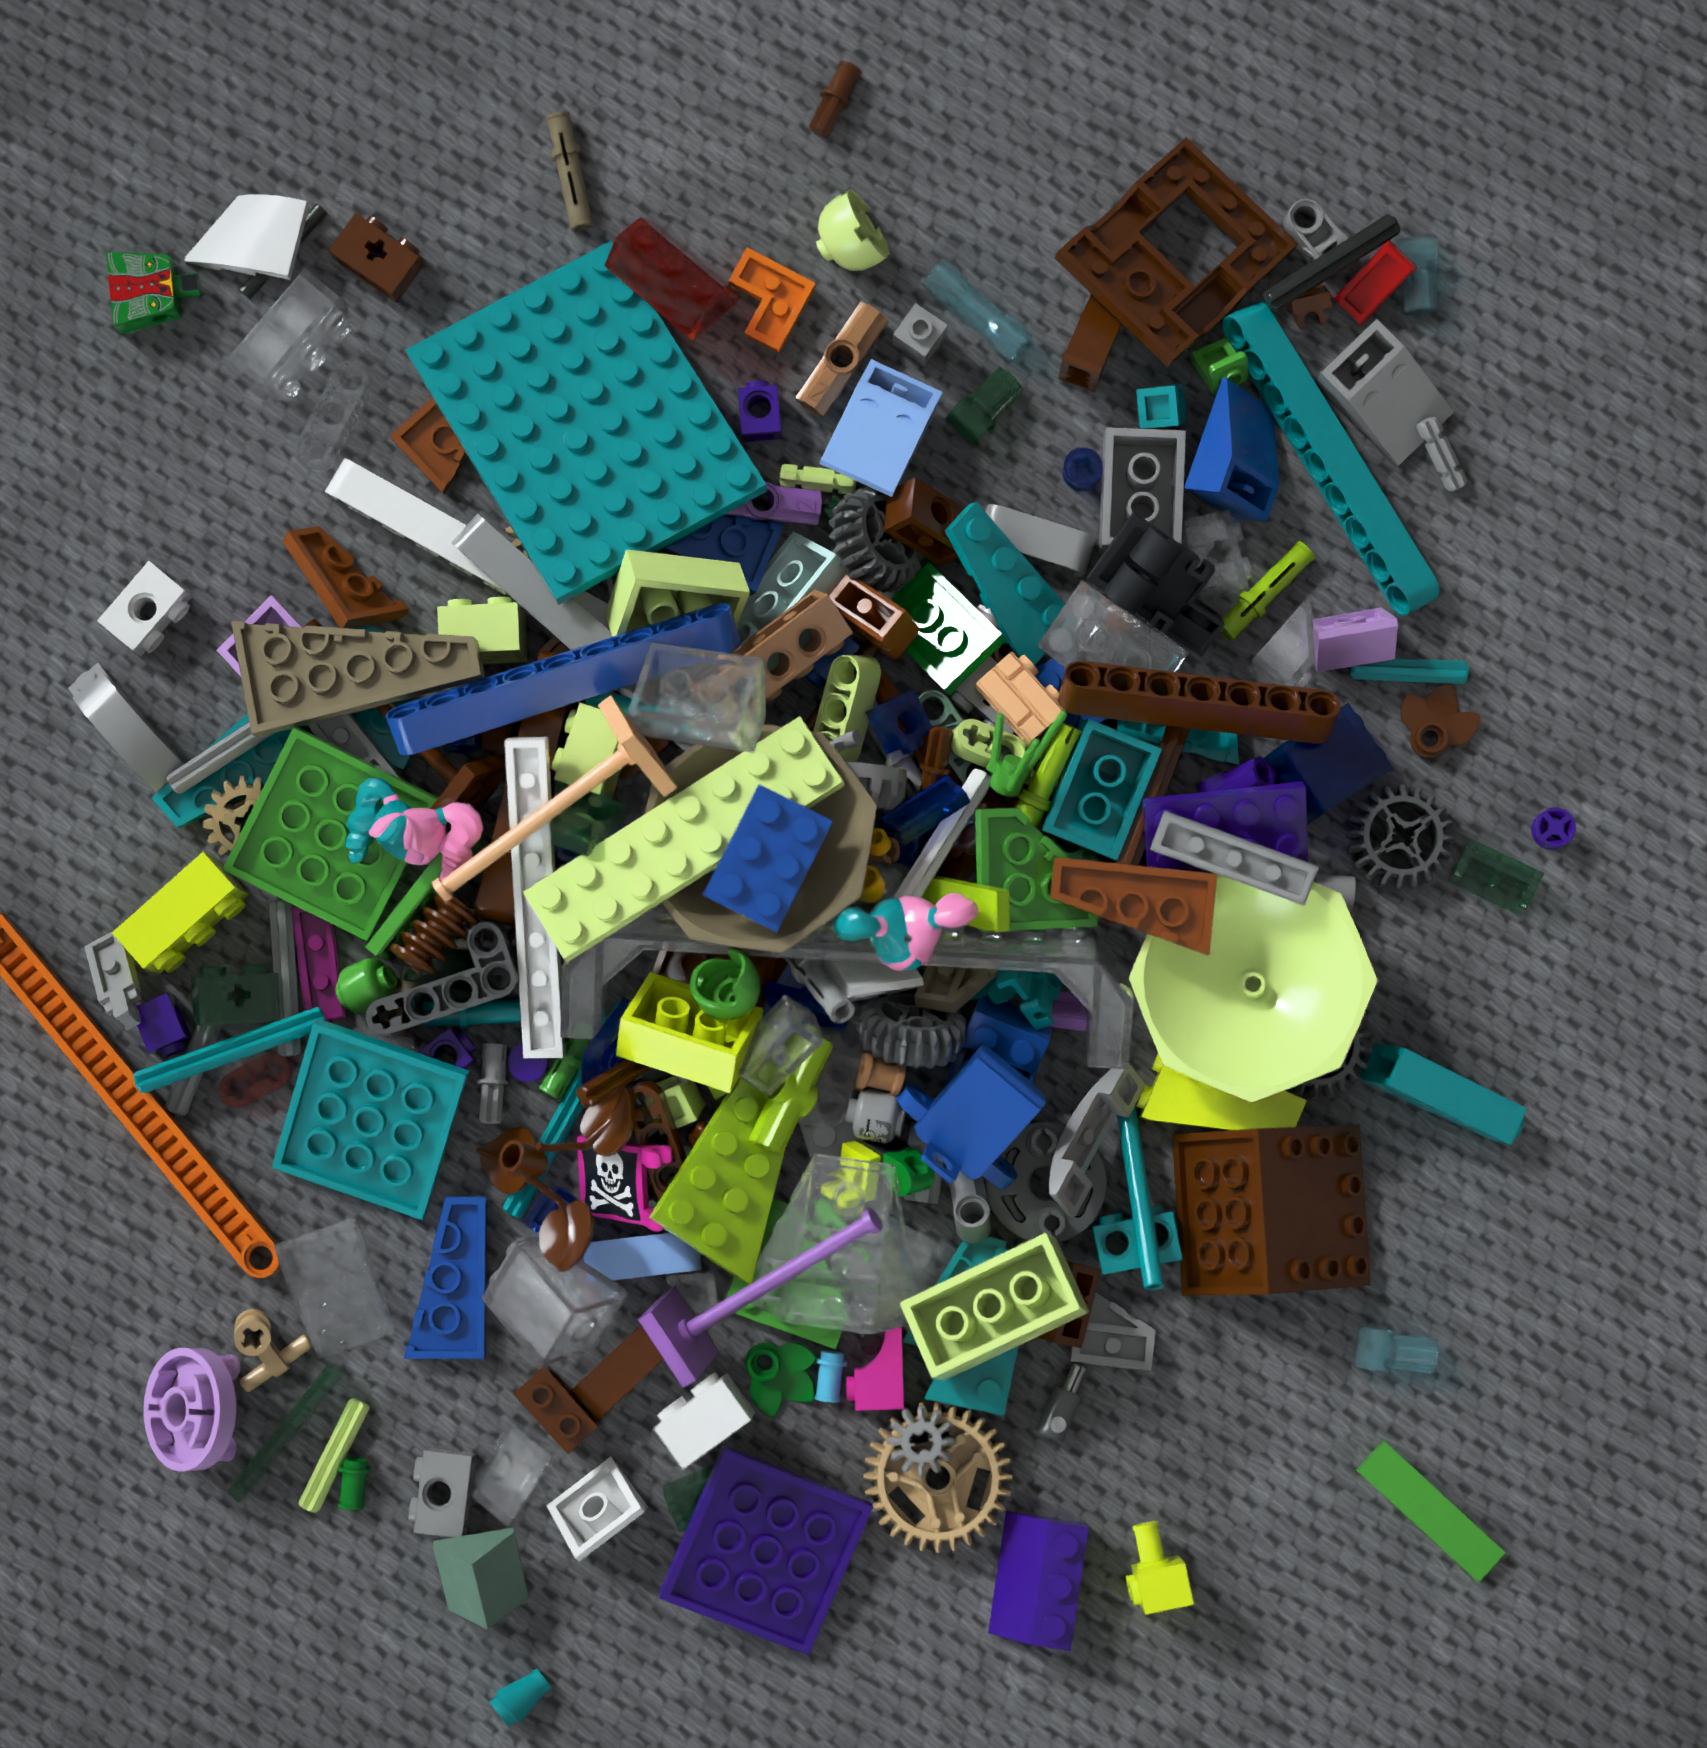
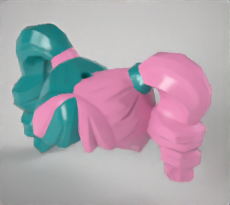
M368 778L359 786L355 810L349 814L346 827L350 834L346 838L345 846L351 850L348 855L351 863H358L365 859L368 853V846L372 844L373 838H376L378 843L390 854L409 864H427L441 852L443 855L440 879L443 880L470 860L473 855L471 847L480 839L483 825L480 814L470 804L454 802L436 810L413 808L401 801L398 795H396L394 787L382 778ZM450 822L451 831L448 834H445L446 824Z
M956 893L945 895L935 906L920 897L903 896L898 899L890 898L881 901L872 908L869 915L858 907H847L833 918L832 923L835 933L840 939L851 942L869 938L878 958L893 970H914L920 966L921 962L923 964L929 962V958L933 955L934 947L940 938L942 927H962L977 916L979 909L974 901ZM906 935L911 936V940L909 942H905L904 937Z

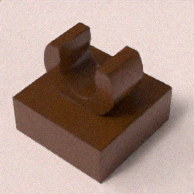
M1322 283L1286 306L1293 314L1294 322L1300 329H1305L1304 317L1309 312L1316 313V319L1320 325L1326 322V313L1323 309L1332 307L1330 292Z

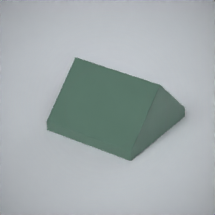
M514 1528L433 1541V1549L449 1611L488 1630L529 1597Z

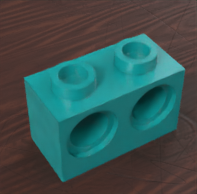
M1162 1205L1153 1206L1154 1223L1160 1224L1166 1232L1165 1241L1158 1246L1161 1264L1182 1260L1173 1211L1163 1213ZM1122 1213L1098 1217L1100 1225L1091 1226L1099 1269H1101L1100 1274L1105 1275L1141 1268L1133 1219L1123 1220ZM1113 1231L1123 1233L1127 1241L1125 1250L1116 1255L1109 1253L1105 1247V1239Z

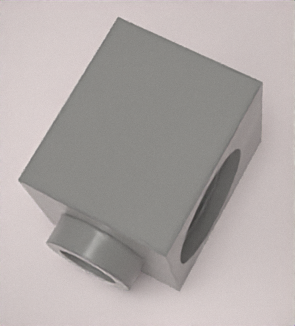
M915 303L894 332L893 346L923 367H926L947 337L948 325Z

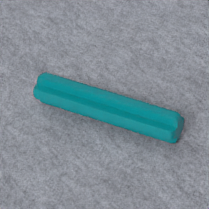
M1395 658L1350 667V675L1354 680L1464 684L1468 679L1469 667L1468 663L1463 660Z

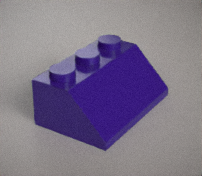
M1006 1511L988 1633L1030 1645L1071 1651L1089 1528L1086 1523Z

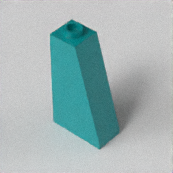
M1374 1043L1372 1052L1369 1053L1366 1060L1369 1066L1367 1069H1362L1359 1075L1361 1081L1495 1142L1512 1145L1513 1140L1519 1136L1524 1126L1523 1117L1527 1108L1406 1048Z

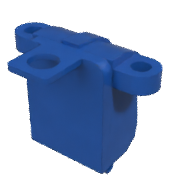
M983 1045L970 1057L935 1099H932L917 1086L908 1084L898 1095L897 1101L902 1109L917 1121L914 1126L916 1134L927 1144L921 1159L947 1182L952 1184L959 1172H961L969 1179H978L982 1175L997 1188L1006 1190L1017 1178V1172L1000 1154L1038 1114L1046 1103V1097L1031 1081L1001 1056ZM933 1156L942 1160L949 1170L939 1165Z

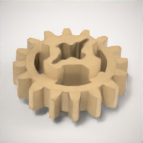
M240 776L239 784L236 787L228 780L225 781L224 794L215 790L211 793V797L216 802V805H205L204 812L213 817L203 821V828L214 830L208 836L209 844L217 841L221 843L218 854L221 856L228 850L232 851L242 831L241 819L238 817H244L251 804L253 809L263 789L261 788V778L259 777L254 780L253 785H247L244 776ZM246 795L245 800L236 805H225L236 796ZM220 821L230 826L234 833V840H231L224 833Z

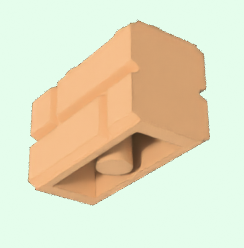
M1010 652L994 668L978 680L975 689L998 714H1004V721L1029 747L1032 740L1035 738L1039 739L1049 729L1059 713L1065 710L1059 704V692L1050 684L1045 688L1035 678V675L1039 672L1034 664L1025 655L1017 658L1013 652Z

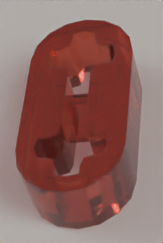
M265 1054L225 1075L219 1083V1096L230 1107L241 1108L248 1106L288 1084L293 1071L291 1063L286 1057L279 1054ZM269 1061L276 1065H283V1070L279 1072L280 1080L277 1082L273 1078L259 1081L257 1077L268 1070L266 1063ZM234 1079L238 1083L252 1080L254 1084L243 1091L245 1098L242 1100L237 1096L229 1097L227 1091L233 1088L231 1081Z

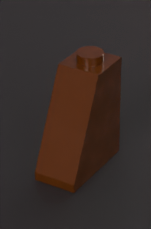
M1092 294L1088 299L1064 354L1058 379L1095 393L1122 323Z

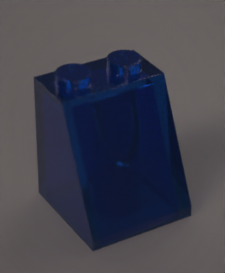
M1349 703L1341 707L1332 736L1328 741L1324 743H1307L1288 740L1263 758L1266 762L1271 763L1277 775L1275 777V784L1301 781L1306 787L1307 826L1393 769L1387 760L1385 752L1376 744L1365 728L1362 718L1355 713Z

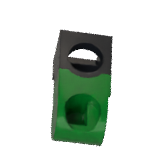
M895 1136L888 1144L868 1140L862 1141L863 1146L881 1156L878 1180L887 1183L896 1195L902 1197L930 1189L933 1186L935 1171L923 1162L921 1152Z

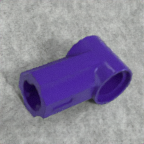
M1259 756L1238 765L1230 771L1226 770L1196 784L1199 792L1273 785L1277 775L1271 763L1266 762Z

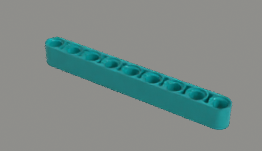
M1257 301L1224 317L1222 329L1225 337L1236 353L1244 351L1248 357V375L1391 608L1397 614L1405 616L1437 599L1440 589L1434 574L1269 307L1263 302Z

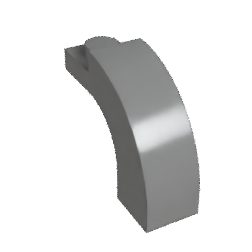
M99 663L82 673L68 687L74 696L72 699L127 764L155 792L168 782V774L184 765L175 750L136 710Z

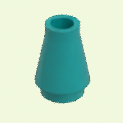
M536 1668L530 1674L495 1691L497 1695L489 1702L505 1724L510 1727L516 1721L520 1724L541 1697L552 1687Z

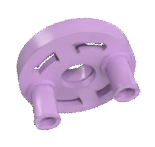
M177 1348L166 1353L154 1367L145 1391L144 1424L153 1452L166 1467L175 1471H200L210 1468L218 1461L227 1462L234 1458L236 1443L232 1435L236 1421V1396L232 1380H235L240 1372V1362L236 1355L219 1356L206 1348Z

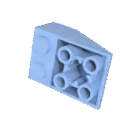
M871 359L848 402L819 464L892 497L932 421L943 392Z

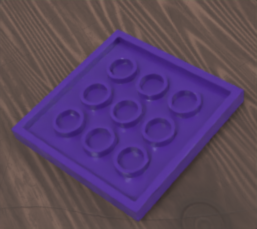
M1302 781L1143 799L1146 867L1213 873L1150 850L1164 810L1308 862L1306 787Z
M723 1445L659 1590V1598L809 1655L871 1514L873 1505L869 1501Z

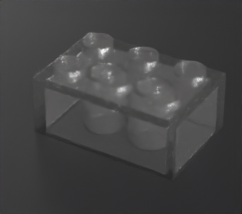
M304 268L227 359L243 379L278 406L282 400L288 402L296 395L301 386L298 381L308 370L314 372L321 366L326 358L324 351L333 341L338 343L345 338L351 329L349 322L353 317L342 299Z

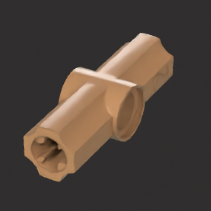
M860 302L836 339L827 345L823 358L796 396V402L813 415L824 419L850 379L857 374L860 364L889 323V320L871 305ZM839 353H846L853 359L852 363L845 368L836 367L831 360Z

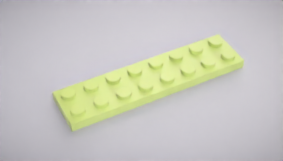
M800 716L523 891L524 896L566 962H569L717 868L758 784L808 809L845 786Z

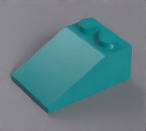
M1091 719L1080 720L1077 728L1082 733L1079 735L1061 772L1042 831L1117 861L1162 749Z

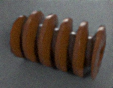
M435 895L432 900L437 911L425 907L422 910V914L427 922L425 923L417 919L411 922L416 935L404 931L400 936L405 947L397 944L390 946V951L420 977H422L420 974L422 970L432 974L437 972L431 962L433 958L443 962L447 960L441 949L443 946L454 950L457 949L458 946L452 937L454 933L465 938L468 936L463 926L465 921L474 925L479 923L472 911L454 895L447 902L439 895Z

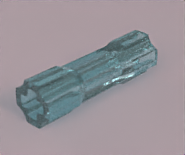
M943 259L937 263L922 282L924 289L944 306L951 307L985 336L988 344L1009 362L1016 358L1031 340L1033 335L1012 316L1002 313L988 301L947 260Z

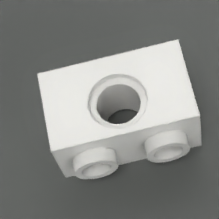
M148 561L97 621L131 650L142 656L145 651L151 653L161 644L164 639L162 632L171 621L177 623L186 615L190 608L187 602L192 596ZM148 603H155L157 610L154 617L146 621L141 620L140 611L142 607Z

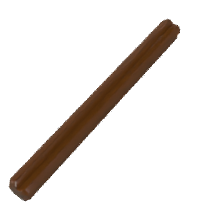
M1166 726L1158 746L1162 749L1119 858L1115 861L1116 864L1140 866L1145 852L1143 799L1166 796L1191 728ZM1097 916V918L1102 920L1103 922L1117 924L1116 922Z

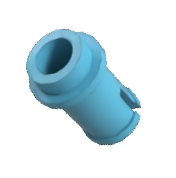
M821 1350L820 1357L816 1358V1363L819 1364L815 1400L831 1403L840 1402L843 1367H847L848 1361L844 1360L845 1353Z

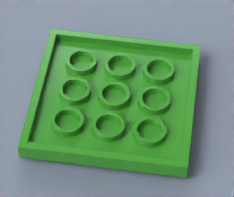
M294 726L222 870L368 941L407 862L390 854L378 843L376 838H373L372 844L368 846V853L365 859L358 863H351L348 857L351 850L345 846L346 838L350 834L346 824L349 814L355 810L358 788L368 778H382L394 787L396 795H398L401 801L413 808L430 809L438 797Z

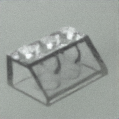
M651 642L627 716L643 736L754 753L766 717L765 661L758 657Z

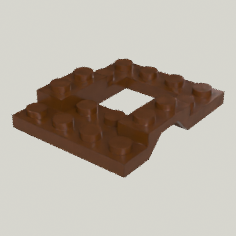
M1185 137L1139 178L1110 211L1095 224L1084 227L1057 252L1055 259L1158 359L1169 367L1186 350L1189 351L1224 317L1234 310L1256 285L1295 250L1298 243ZM1184 194L1239 245L1196 286L1142 236L1156 223L1159 216Z

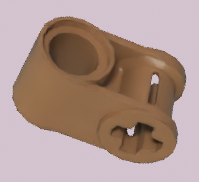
M861 1051L851 1090L861 1092L862 1089L869 1087L887 1091L892 1096L898 1097L903 1085L906 1065L901 1067L900 1064L895 1062L886 1063L884 1058H875L872 1056V1053Z

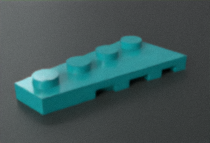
M977 502L969 503L945 529V533L968 576H973L981 591L979 596L985 608H990L1000 627L998 630L1007 639L1004 643L1010 645L1017 658L1025 655L1035 665L1077 617Z
M996 1247L992 1258L1009 1250ZM1018 1346L945 1381L933 1379L924 1399L1004 1416Z

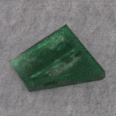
M557 781L555 796L570 785ZM588 792L553 818L551 843L588 857L593 852L595 846L604 841L626 819L627 805L612 800L606 795Z

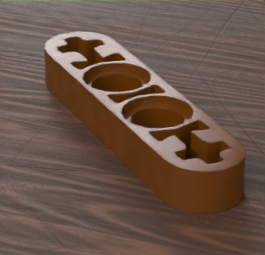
M648 1080L637 1083L629 1092L631 1093L633 1104V1129L638 1144L652 1145L648 1137L649 1131L658 1128L666 1132L669 1139L668 1146L672 1149L671 1163H662V1166L657 1169L647 1167L658 1201H660L669 1186L662 1178V1169L666 1166H672L679 1170L687 1156L664 1091L657 1083ZM642 1091L645 1097L652 1096L654 1102L649 1106L651 1117L654 1118L658 1114L661 1117L648 1122L646 1125L643 1121L650 1116L647 1106L637 1103V1099L642 1095Z

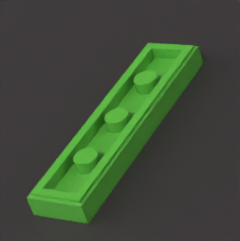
M1382 1440L1356 1469L1359 1474L1478 1583L1506 1553L1385 1441Z

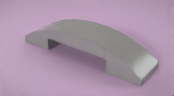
M1121 1061L1090 1089L1073 1112L1057 1144L1050 1170L1049 1190L1050 1195L1069 1217H1076L1093 1185L1085 1175V1172L1116 1115L1122 1117L1130 1116L1146 1086L1127 1061Z

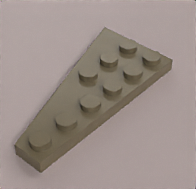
M231 621L251 734L255 737L292 729L294 726L300 727L485 678L478 640L473 636L412 635L395 631L382 633L367 632L364 629L319 626L289 627L272 623L258 625Z

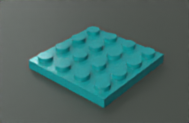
M317 1019L311 1029L272 1168L423 1220L427 1214L470 1071Z

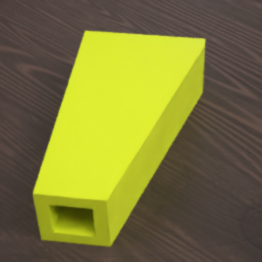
M1158 1053L1151 1069L1158 1072L1152 1087L1148 1085L1144 1087L1136 1107L1142 1109L1139 1118L1146 1121L1230 1131L1296 1127L1307 1100L1289 1092L1281 1091L1251 1103L1164 1066Z

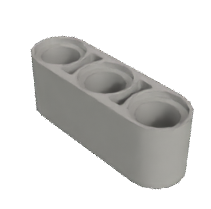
M987 505L985 512L1023 556L1037 560L1036 564L1056 571H1061V568L1073 571V576H1085L1096 542L1094 536L1004 506Z

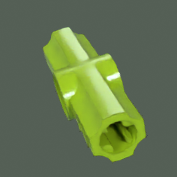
M800 1030L783 1068L775 1070L766 1082L764 1096L767 1101L749 1137L753 1144L782 1156L799 1118L806 1116L816 1104L818 1088L815 1084L833 1048L831 1042L808 1031Z

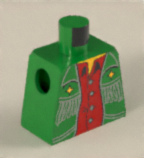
M106 252L112 322L120 334L130 333L182 318L180 298L202 295L201 280L198 272L178 274L177 264L169 255Z

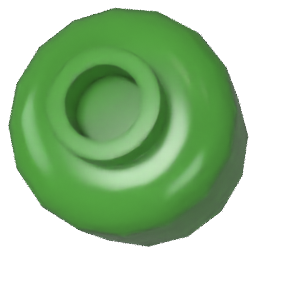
M375 957L363 959L345 967L340 972L338 983L336 984L337 998L345 1009L358 1015H366L367 1008L371 1003L393 995V988L397 986L396 973L389 965H385L383 961Z

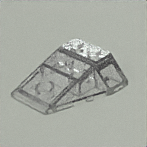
M814 1153L791 1196L785 1212L776 1223L772 1236L757 1259L752 1283L862 1218V1212L869 1208H872L879 1215L883 1229L876 1234L869 1232L750 1304L790 1324L863 1334H875L896 1329L897 1327L908 1326L909 1324L900 1302L913 1297L916 1286L895 1165Z

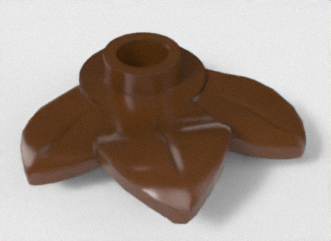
M1450 683L1432 690L1425 700L1416 694L1407 693L1400 709L1402 722L1411 731L1410 744L1417 755L1427 759L1441 756L1449 746H1459L1468 742L1477 731L1480 722L1479 714L1458 712L1457 697ZM1432 732L1435 734L1437 742L1434 746H1427L1423 742L1424 733Z

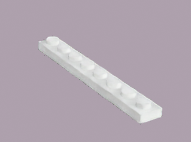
M548 737L507 738L505 740L510 830L551 800ZM552 819L511 849L523 1058H563L566 1054L560 952L523 894V891L556 871Z

